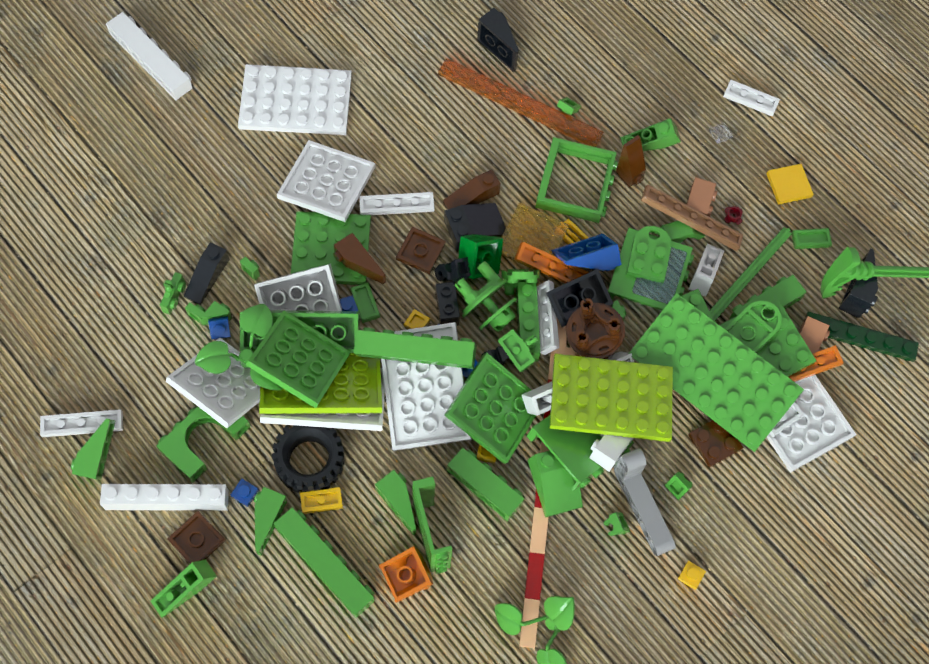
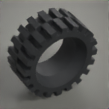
M293 425L289 429L288 426H285L283 428L284 434L281 435L279 433L277 435V443H274L272 447L274 451L272 459L280 480L284 481L286 487H292L293 491L297 493L300 490H303V492L316 491L322 487L329 489L330 483L333 482L335 484L338 480L337 475L342 474V465L345 463L340 436H337L336 430L334 428L330 430L328 427ZM305 442H316L324 446L329 456L323 469L309 475L301 474L294 470L290 465V457L298 445Z

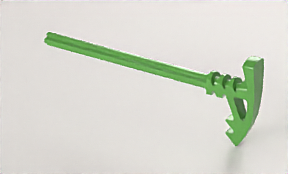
M783 227L709 310L714 322L792 235L789 228Z
M846 247L824 275L820 292L823 299L834 296L836 291L843 289L842 285L853 279L868 280L871 277L929 278V267L874 266L870 261H861L855 247Z

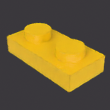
M340 487L300 493L303 514L343 509Z

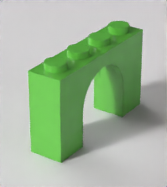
M194 407L188 412V416L183 421H179L174 425L173 430L168 435L160 438L156 447L178 470L194 483L207 470V467L189 449L188 440L192 431L199 425L214 423L221 426L237 441L251 427L249 421L244 416L226 428L200 407Z

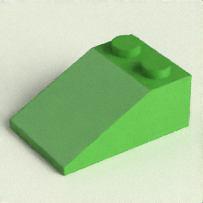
M551 451L534 454L527 460L545 518L583 507L580 487L574 491L571 489L575 485L576 480Z

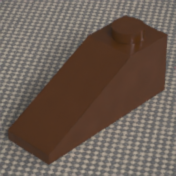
M639 135L624 144L616 169V173L629 187L641 183L644 180L646 171Z
M491 169L470 180L445 198L443 203L447 210L460 205L479 204L499 195L501 183Z
M353 233L334 244L333 255L339 263L342 262L345 267L381 284L386 283V274Z

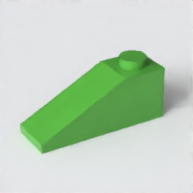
M105 419L76 454V458L71 463L73 475L101 480L115 420Z
M392 470L375 484V490L410 533L414 535L416 533V526L407 485L405 484L407 480L401 473L397 474L395 470Z
M263 487L261 492L258 491L254 499L255 551L260 556H262L274 531L273 523L280 518L288 501L285 495Z
M206 560L192 562L151 600V603L160 617L163 618L203 590L217 575Z

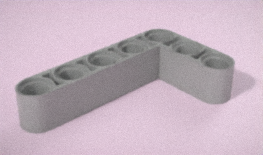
M638 448L621 455L614 466V472L655 556H659L675 549L676 546L641 474L646 466V458L642 450Z

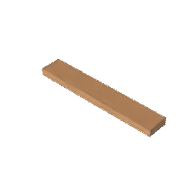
M648 184L644 188L641 198L642 202L735 251L740 249L743 234Z

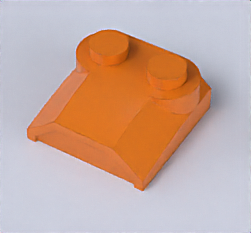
M416 546L378 565L395 598V603L421 590H426L434 584L428 566Z

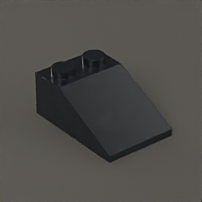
M492 8L479 19L477 40L512 72H515L519 52L504 14Z
M496 203L460 205L444 211V222L456 252L459 251L461 236L477 234L502 238L509 235Z
M870 248L861 261H870L876 266L874 250ZM871 277L868 280H851L838 309L856 318H860L863 313L867 314L878 296H875L878 290L877 277Z
M598 269L546 292L561 328L567 326L570 316L581 307L582 300L586 301L589 298L593 303H602L608 306L613 304Z

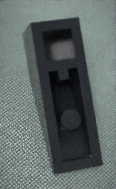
M211 242L199 259L184 298L199 305L203 303L230 260L226 249Z

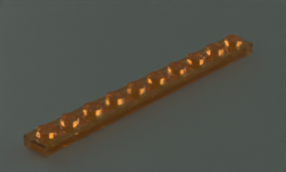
M448 58L445 59L438 70L439 76L583 144L597 147L603 136V131Z

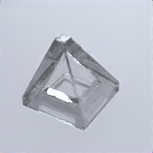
M725 122L709 128L717 144L733 138Z

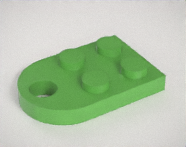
M646 226L636 233L626 275L664 283L671 250V239L665 230L656 226ZM656 233L659 238L656 240L651 239L649 234Z
M756 301L748 305L725 330L757 353L780 330L782 324L781 312L771 302ZM766 309H770L774 312V316L766 318L763 312Z

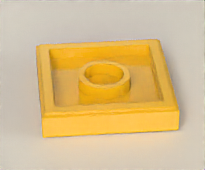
M802 163L768 170L766 173L778 205L812 198L814 195Z

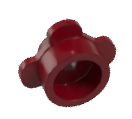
M736 206L725 208L726 217L724 221L726 223L732 222L737 225L742 223L741 216L743 211L741 208Z

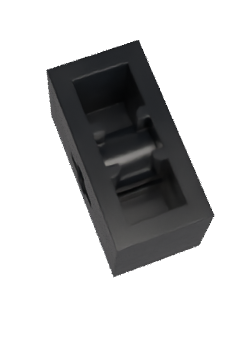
M455 282L440 283L435 286L440 324L455 322L456 326H459L460 315L454 286Z

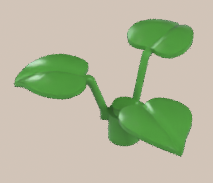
M258 304L249 307L240 316L242 330L251 333L248 349H243L239 356L234 353H228L229 348L225 342L213 341L206 344L199 351L195 359V365L207 372L220 374L230 367V357H233L236 361H240L242 367L249 368L246 366V363L254 353L252 351L254 334L264 337L273 325L272 313L267 305ZM253 369L250 370L251 379L260 387L270 390H283L282 387Z
M551 596L547 598L544 603L546 615L525 622L521 621L522 613L516 606L509 603H498L495 605L494 611L498 624L504 632L510 635L520 633L521 626L546 620L547 628L554 630V633L545 646L546 650H538L537 662L538 664H567L563 654L557 649H550V646L556 635L561 630H568L573 623L575 612L574 597Z

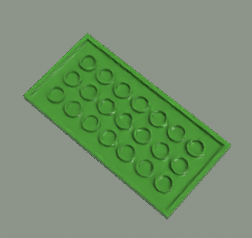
M678 293L674 295L628 353H632L631 357L638 363L673 367L672 389L753 452L757 450L804 391L802 387Z

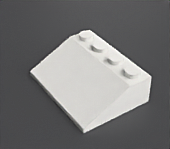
M331 263L254 284L259 304L267 305L270 310L342 311Z

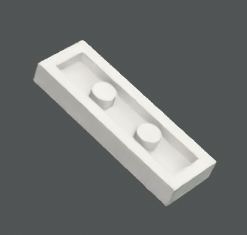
M730 80L723 96L772 117L780 100L733 80Z

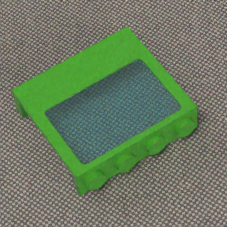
M628 228L620 252L621 265L615 267L608 293L612 301L614 296H618L663 311L676 293L680 296L683 295L685 287H682V283L687 281L689 271L686 269L688 265L691 266L694 255H691L693 247L671 241L664 283L629 276L626 274L635 235L639 230ZM649 234V237L651 239L656 240L659 238L658 236Z

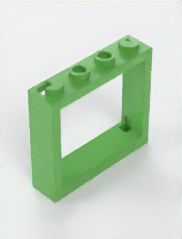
M553 137L535 208L599 223L601 217H605L607 206H604V203L609 201L611 191L608 190V186L613 185L615 175L611 174L612 170L616 171L618 161L615 160L617 152ZM557 152L608 165L597 210L545 198Z

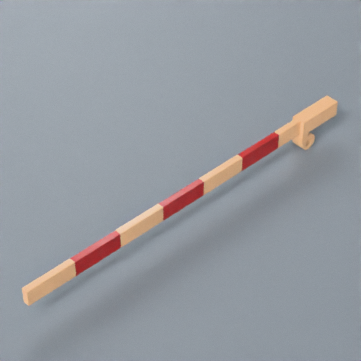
M558 319L559 348L550 352L547 383L553 379L555 354L581 356L571 346L569 348L566 347L567 326L561 328ZM551 410L544 413L543 420L550 416ZM541 441L540 453L550 451ZM537 489L525 586L523 622L538 618L548 517L545 518ZM538 622L521 626L520 647L535 648Z

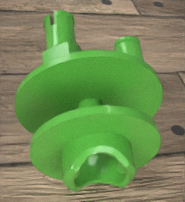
M484 261L477 267L487 280V284L484 287L474 291L465 281L464 277L454 286L467 304V307L462 311V317H467L484 304L492 316L479 327V330H483L490 324L498 332L515 318L514 312L509 307L517 299L514 297L499 309L490 297L507 283V280L500 278L489 264Z

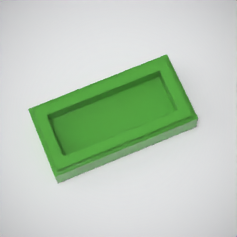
M829 228L793 230L791 232L794 249L828 248L832 246Z
M369 283L351 287L350 291L357 309L360 311L362 323L380 318Z

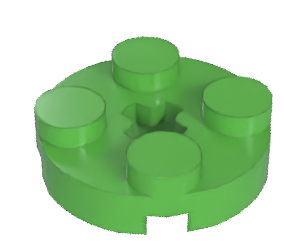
M501 270V278L506 279L507 283H518V279H523L526 283H537V278H540V270Z

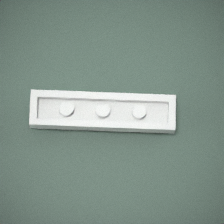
M433 192L359 196L361 215L434 212Z
M550 280L537 286L540 353L543 355L559 348L557 317L546 295V292L554 289V283Z
M108 410L40 416V436L53 437L95 433L105 419L116 421L113 432L123 431V411Z

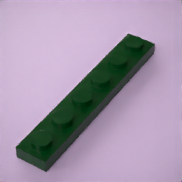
M808 311L805 318L809 316L830 325L828 331H830L828 338L911 362L916 360L919 342Z

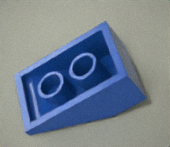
M599 234L552 250V254L564 264L570 266L610 271L621 265L618 244L605 234Z

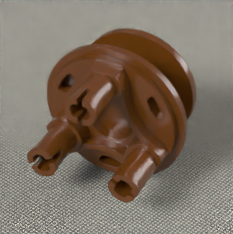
M589 298L586 301L582 300L581 307L574 311L568 320L566 327L567 340L571 348L582 357L607 359L623 343L625 337L623 319L611 306L593 303Z

